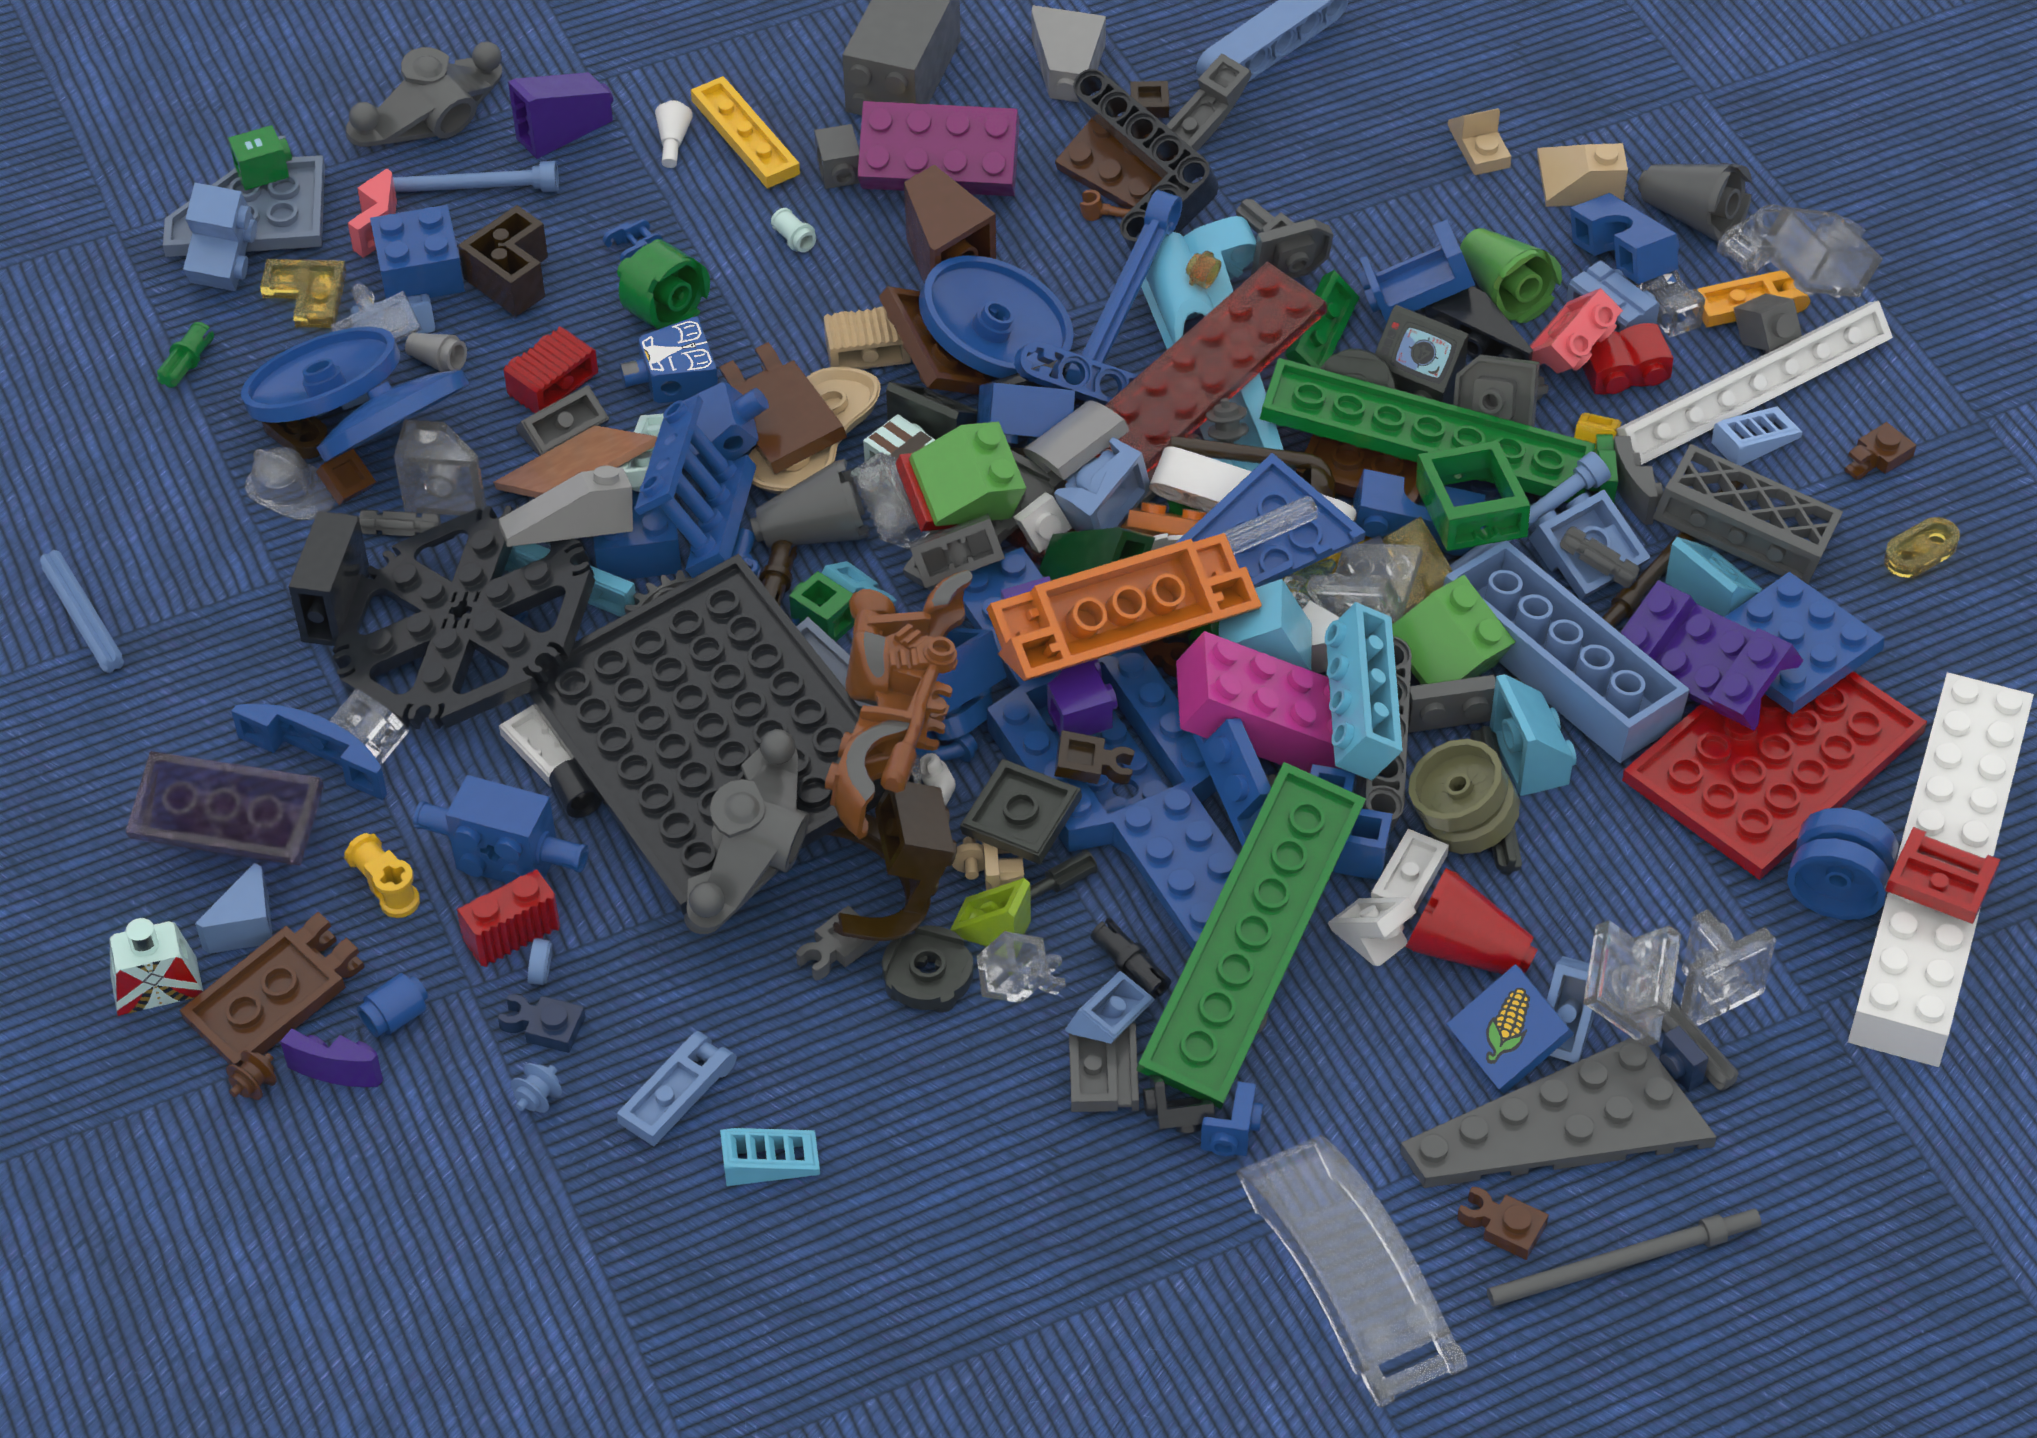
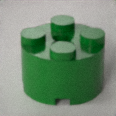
M662 239L654 240L640 248L632 257L625 258L617 270V275L620 278L619 298L622 306L628 312L656 329L698 316L701 311L697 309V306L702 297L707 299L710 291V276L706 267Z

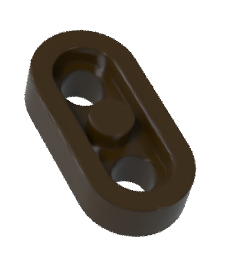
M315 416L289 422H262L263 429L267 435L293 455L302 459H312L320 456L317 447L328 435L326 425Z

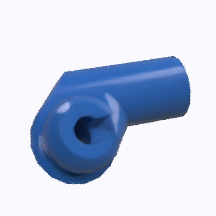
M739 528L731 557L739 554L758 578L760 575L759 562L750 555L755 541L754 532L745 528Z

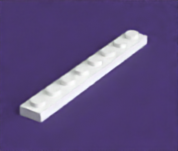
M1869 302L1617 428L1618 435L1631 437L1633 453H1640L1642 465L1713 429L1716 423L1727 418L1739 416L1888 341L1893 337L1880 302Z

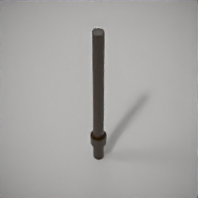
M1731 481L1736 490H1741L1744 486L1739 481ZM1721 487L1718 489L1717 492H1723ZM1682 531L1676 535V537L1692 542L1696 539ZM1676 537L1629 588L1621 589L1612 599L1611 608L1602 616L1612 627L1615 628L1624 618H1630L1642 603L1641 599L1665 574L1668 569L1671 546Z

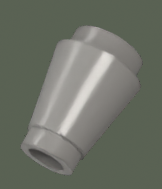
M414 332L408 336L405 343V351L409 356H413L440 372L460 370L466 361L467 347L456 335Z

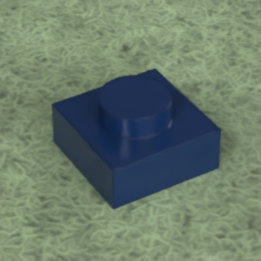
M1677 1026L1664 1034L1659 1060L1674 1080L1677 1079L1688 1092L1702 1085L1709 1057L1680 1026Z

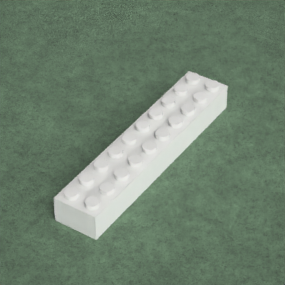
M1947 672L1897 860L1913 827L1927 831V837L1980 857L1994 856L2034 694ZM1888 892L1848 1043L1939 1067L1949 1036L1979 912L1974 923L1971 924Z

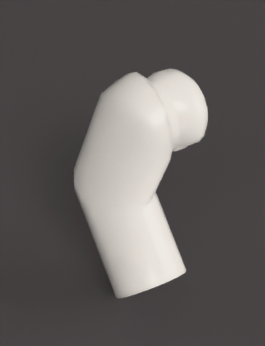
M933 753L926 754L918 762L920 777L925 785L941 788L946 807L955 790V780L946 763L941 761L938 755Z

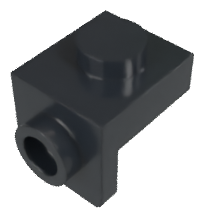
M1149 1075L1151 1088L1143 1089L1144 1108L1147 1117L1154 1116V1121L1159 1129L1176 1127V1132L1179 1133L1201 1131L1204 1117L1215 1118L1214 1104L1211 1100H1199L1195 1097L1166 1100L1165 1085L1161 1076Z

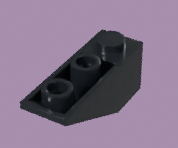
M1472 286L1426 306V317L1469 334L1468 355L1472 357L1488 355L1532 361L1533 349L1485 292Z

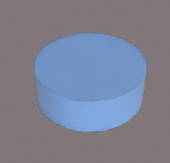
M536 938L533 940L528 967L529 984H547L553 947L550 940Z

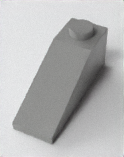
M600 466L593 471L580 472L500 518L499 528L507 547L632 532V486L623 467Z

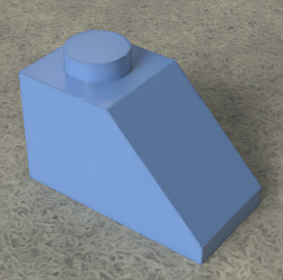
M1562 956L1556 963L1547 1001L1575 1034L1549 1056L1572 1063L1580 1061L1596 1013L1607 968Z

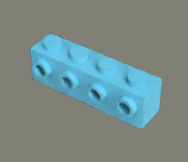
M1355 602L1338 620L1333 621L1328 626L1325 633L1328 658L1327 676L1330 687L1329 709L1332 716L1333 730L1332 744L1334 746L1336 767L1373 780L1403 751L1392 618Z

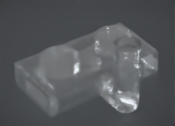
M356 284L352 288V295L360 312L331 325L333 332L354 327L383 328L392 333L396 342L409 336L411 333L422 330L403 291L374 304L375 296L373 292L363 284Z

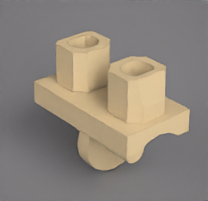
M965 837L963 844L957 846L956 857L952 866L957 871L965 873V877L970 880L978 878V872L984 870L986 890L1024 878L1022 857L998 859V854L1009 852L984 842L982 844L976 843V839L971 837Z

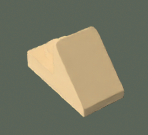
M1499 108L1448 120V127L1474 175L1510 168L1511 155L1498 133Z

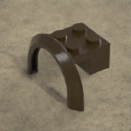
M907 782L904 791L896 793L885 790L875 808L876 818L865 813V818L868 821L866 837L858 839L845 825L827 834L857 842L878 854L885 860L887 874L898 876L905 892V906L899 912L885 917H863L839 913V922H834L833 924L834 932L841 936L864 940L889 941L902 938L920 926L929 910L931 897L937 892L939 880L947 866L953 864L957 852V845L955 840H952L949 827V809L945 807L940 787Z

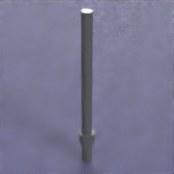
M1756 1208L1723 1218L1716 1214L1700 1219L1697 1226L1487 1288L1488 1299L1492 1307L1704 1243L1707 1247L1727 1242L1728 1236L1761 1227V1218Z

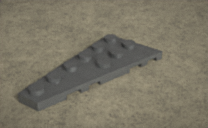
M1637 1034L1401 1142L1400 1154L1422 1186L1429 1188L1479 1181L1482 1175L1507 1171L1510 1172L1511 1176L1528 1174L1529 1168L1552 1165L1553 1170L1625 1160L1628 1154L1654 1151L1656 1155L1673 1153L1674 1148L1697 1145L1698 1149L1715 1147L1717 1137L1641 1035Z

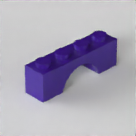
M1047 576L1001 590V600L1029 592L1035 585L1051 581V579ZM1098 659L1062 669L1058 676L1047 683L1048 713L1059 735L1062 730L1092 735L1113 728V709L1118 707L1117 698L1110 683L1104 684L1101 678V667Z

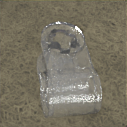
M1774 204L1761 207L1756 213L1741 223L1732 226L1724 233L1718 243L1717 252L1723 257L1730 256L1741 265V270L1747 275L1757 273L1765 264L1786 251L1792 219L1790 212L1786 208Z

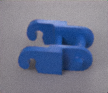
M642 219L631 225L626 222L609 230L603 237V243L606 247H610L612 245V238L617 245L623 242L625 244L631 242L634 246L626 249L621 254L620 262H622L625 258L632 257L643 246L656 239L663 240V238L658 233L652 234L649 231V222ZM642 236L644 237L643 239H641V240H639V241L636 240V239L639 238V237H642Z

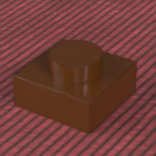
M354 449L320 465L316 471L338 505L371 489L376 483Z

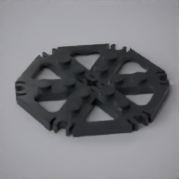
M487 506L483 511L479 507L392 545L391 547L395 554L391 551H384L382 553L388 563L387 566L382 569H376L370 565L367 570L372 579L366 578L363 574L361 575L343 629L333 647V658L340 668L337 670L340 680L345 688L407 728H409L411 722L415 729H420L423 720L428 716L435 729H440L443 725L449 728L540 688L535 679L541 683H546L549 680L542 668L551 663L562 667L564 663L558 653L564 654L568 658L570 657L596 581L593 577L594 572L588 563L590 561L581 542L576 539L544 542L551 546L547 556L503 575L513 546L507 547L499 528V519L512 512L513 509L511 506H506L504 513L497 518L492 507ZM457 534H468V540L452 582L416 561L417 555L423 549L435 547L449 541ZM566 594L555 625L546 632H536L512 618ZM374 596H388L415 613L367 635L359 634L365 613ZM475 650L508 669L503 677L470 692L460 694ZM424 656L414 686L404 694H394L372 680L374 677Z

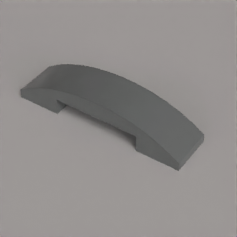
M1221 53L1198 78L1200 89L1166 126L1195 151H1198L1217 130L1238 101L1252 75L1251 70Z

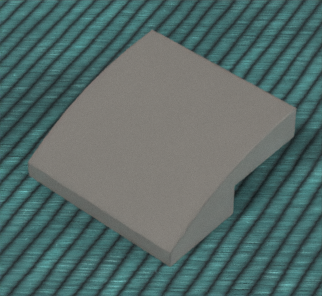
M1087 401L1026 446L1023 451L1027 457L1046 473L1052 470L1061 479L1065 480L1108 448L1112 437L1120 439L1130 430L1125 420L1103 404Z

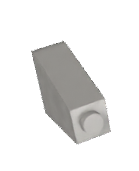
M1033 5L1031 10L1032 41L1049 98L1080 103L1074 92V80L1084 70L1098 69L1106 45V16Z

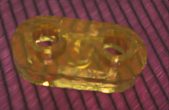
M1941 517L1925 519L1888 542L1884 564L1894 575L1904 578L1916 577L1951 557L1956 552L1960 531L1948 519Z

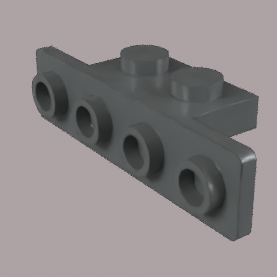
M1494 675L1410 686L1408 733L1490 721L1496 682Z

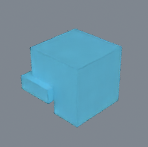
M1283 579L1255 588L1262 605L1259 609L1219 621V637L1311 671L1312 623Z

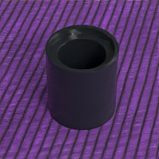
M572 759L562 762L553 769L549 777L550 784L570 817L582 818L592 814L600 807L602 801Z

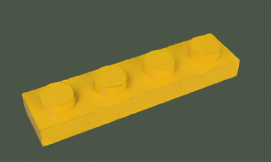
M724 76L691 89V100L767 189L800 175V163Z

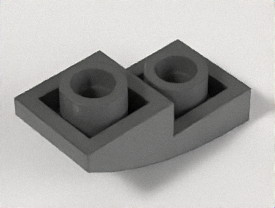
M1614 436L1618 474L1617 489L1629 509L1645 525L1653 524V516L1663 494L1662 483H1655L1652 466H1641L1640 453H1633L1630 436Z

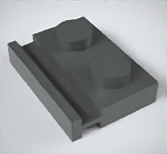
M1132 1023L1111 1044L1069 1033L1071 1112L1118 1111V1107H1132V1111H1139L1138 1071H1136V1023Z

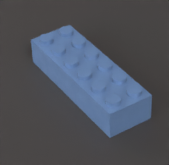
M1508 541L1501 542L1445 575L1443 586L1465 575L1516 643L1499 663L1523 683L1542 692L1548 704L1619 763L1665 735L1681 721L1690 689Z

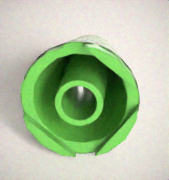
M1485 228L1475 229L1463 239L1460 249L1471 275L1480 289L1490 297L1508 320L1527 323L1539 317L1551 306L1555 299L1551 294L1556 283L1560 286L1562 281L1561 265L1552 254Z

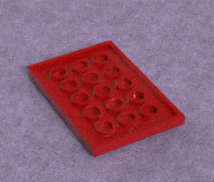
M1853 671L1794 714H1791L1764 694L1761 698L1759 724L1755 730L1700 704L1625 768L1622 781L1760 880L1796 848L1801 825L1810 814L1827 808H1841L1925 732L1927 721Z

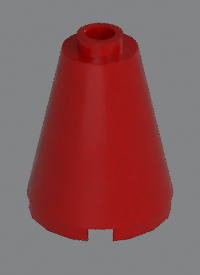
M1445 868L1405 946L1416 953L1502 975L1515 964L1526 973L1538 950L1530 945L1534 937L1459 874Z

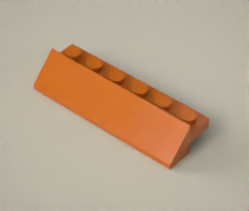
M1222 533L1193 542L1191 538L1038 584L1029 592L990 603L986 610L1002 648L998 655L1023 681H1027L1259 609L1262 605L1246 566L1239 568L1226 534Z

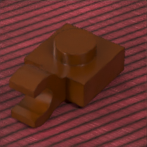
M1885 422L1858 439L1857 446L1848 455L1854 461L1847 465L1844 471L1856 480L1864 477L1875 467L1886 474L1912 458L1917 445L1888 422Z

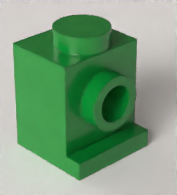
M817 571L808 580L799 583L789 595L791 618H799L801 623L809 617L836 642L854 626L855 620L851 615L849 600L853 593Z

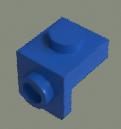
M1237 1082L1231 1120L1212 1117L1203 1118L1201 1128L1202 1150L1212 1151L1221 1156H1247L1251 1130L1260 1131L1263 1115V1103L1255 1102L1256 1084Z

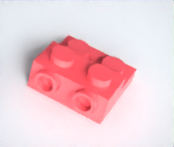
M1601 288L1568 301L1530 344V347L1533 349L1532 361L1540 362V365L1545 363L1556 374L1569 369L1577 371L1591 358L1592 353L1590 350L1595 342L1598 341L1600 343L1604 341L1616 329V319L1623 310Z

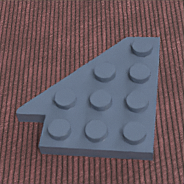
M279 136L278 138L283 139L286 138V136ZM323 155L292 157L291 161L286 162L289 178L252 189L244 190L235 168L211 185L241 191L247 205L251 207L254 220H257V233L254 242L248 243L246 252L322 247L325 183ZM190 201L165 218L163 234L165 257L187 256L192 231L185 218Z

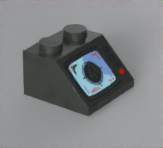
M1395 305L1375 354L1388 364L1395 381L1396 390L1452 405L1454 403L1456 374L1466 364L1469 334Z

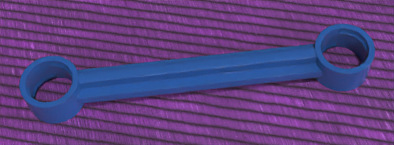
M1156 190L1152 195L1146 209L1144 227L1082 356L1105 363L1165 236L1172 234L1178 224L1182 211L1181 197L1160 190ZM1073 363L1069 366L1065 377L1066 382L1072 385H1077L1081 380L1080 369ZM1075 397V399L1087 402V400Z

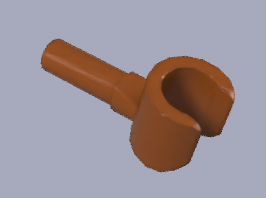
M1096 190L1084 191L1082 193L1083 202L1079 203L1082 216L1088 221H1095L1103 215L1123 218L1131 210L1102 203L1101 195Z

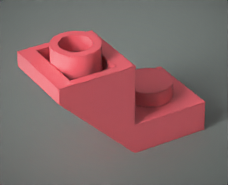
M385 169L357 188L362 213L349 221L348 227L353 251L362 258L376 250L370 218L396 213L397 198L392 172L388 169Z

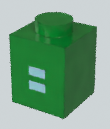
M273 125L228 137L233 164L244 190L289 178L286 162L292 160L290 148L286 138H278Z

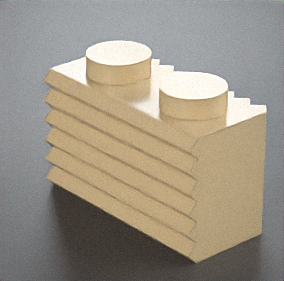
M884 306L874 308L873 310H858L856 313L853 311L834 313L832 316L829 314L824 316L825 342L830 367L869 369L911 363V357L903 348V342L894 325L887 318Z

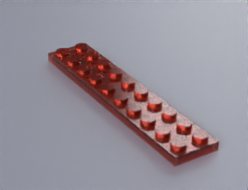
M1267 261L1105 405L1121 416L1130 430L1118 440L1142 452L1148 473L1159 463L1164 448L1169 447L1170 436L1185 438L1190 436L1207 420L1206 413L1217 404H1220L1221 399L1228 398L1230 400L1326 314V301ZM1109 446L1108 448H1106L1104 451H1106V450L1112 451V450H1111V446ZM1020 527L1005 539L1017 549L1023 547L1030 559L1041 566L1045 550L1039 553L1032 549ZM1071 528V529H1070L1069 531H1067V532H1076V531H1075L1073 528Z

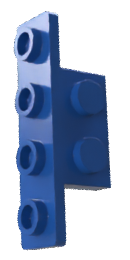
M1226 719L1208 739L1193 734L1243 847L1271 786L1241 719Z

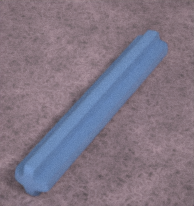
M52 550L49 554H43L40 557L42 570L102 670L111 673L114 669H120L124 664L122 653L61 552Z

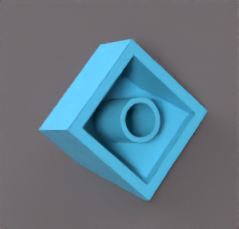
M1505 674L1496 676L1490 728L1491 731L1496 733L1500 755L1519 795L1524 796L1569 785L1572 766L1576 765V752L1570 740L1565 741L1560 731V719L1556 709L1553 707L1549 708L1542 692Z

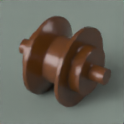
M243 1050L240 1053L243 1064L240 1067L229 1064L226 1067V1072L229 1076L228 1081L232 1086L229 1093L233 1097H237L240 1094L245 1098L250 1097L260 1100L263 1097L260 1086L263 1083L270 1086L277 1083V1078L274 1074L275 1070L271 1064L274 1058L270 1053H266L263 1056L258 1052L253 1053Z

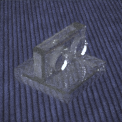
M1708 909L1693 916L1682 971L1687 978L1680 1008L1696 1026L1764 993L1776 944L1775 937L1764 927L1734 941V937L1727 925L1719 923Z
M1610 920L1597 924L1595 926L1583 1004L1645 1047L1659 1043L1663 1015L1669 1014L1671 1009L1681 933L1668 925L1634 938Z

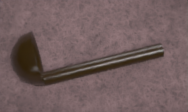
M1170 436L1169 447L1181 448L1210 458L1261 464L1273 453L1290 468L1305 469L1303 479L1319 493L1332 498L1336 497L1335 480L1330 467L1321 457L1313 454Z

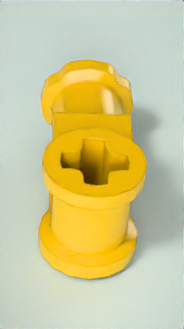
M363 833L354 838L344 852V859L350 867H357L367 878L370 890L379 899L383 913L393 918H404L415 912L420 904V895L416 887L412 885L414 874L410 865L403 860L397 859L390 850L385 852L382 849V842L376 834Z

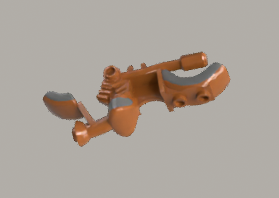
M969 570L954 573L940 581L928 595L921 612L896 613L893 602L884 594L872 589H862L855 592L849 600L850 612L855 621L846 677V691L853 700L873 706L863 705L853 733H844L838 752V758H841L840 763L832 762L826 777L825 789L832 790L830 805L835 806L840 820L858 839L866 837L868 833V821L865 818L867 804L874 798L875 785L872 781L881 778V785L884 789L896 793L904 791L916 762L915 748L934 751L939 747V741L928 738L927 732L935 731L940 734L945 732L946 726L942 721L945 719L950 706L947 705L943 697L937 694L951 697L952 687L936 680L939 673L944 674L955 670L958 664L955 645L950 639L946 638V635L964 622V590L972 581V573Z

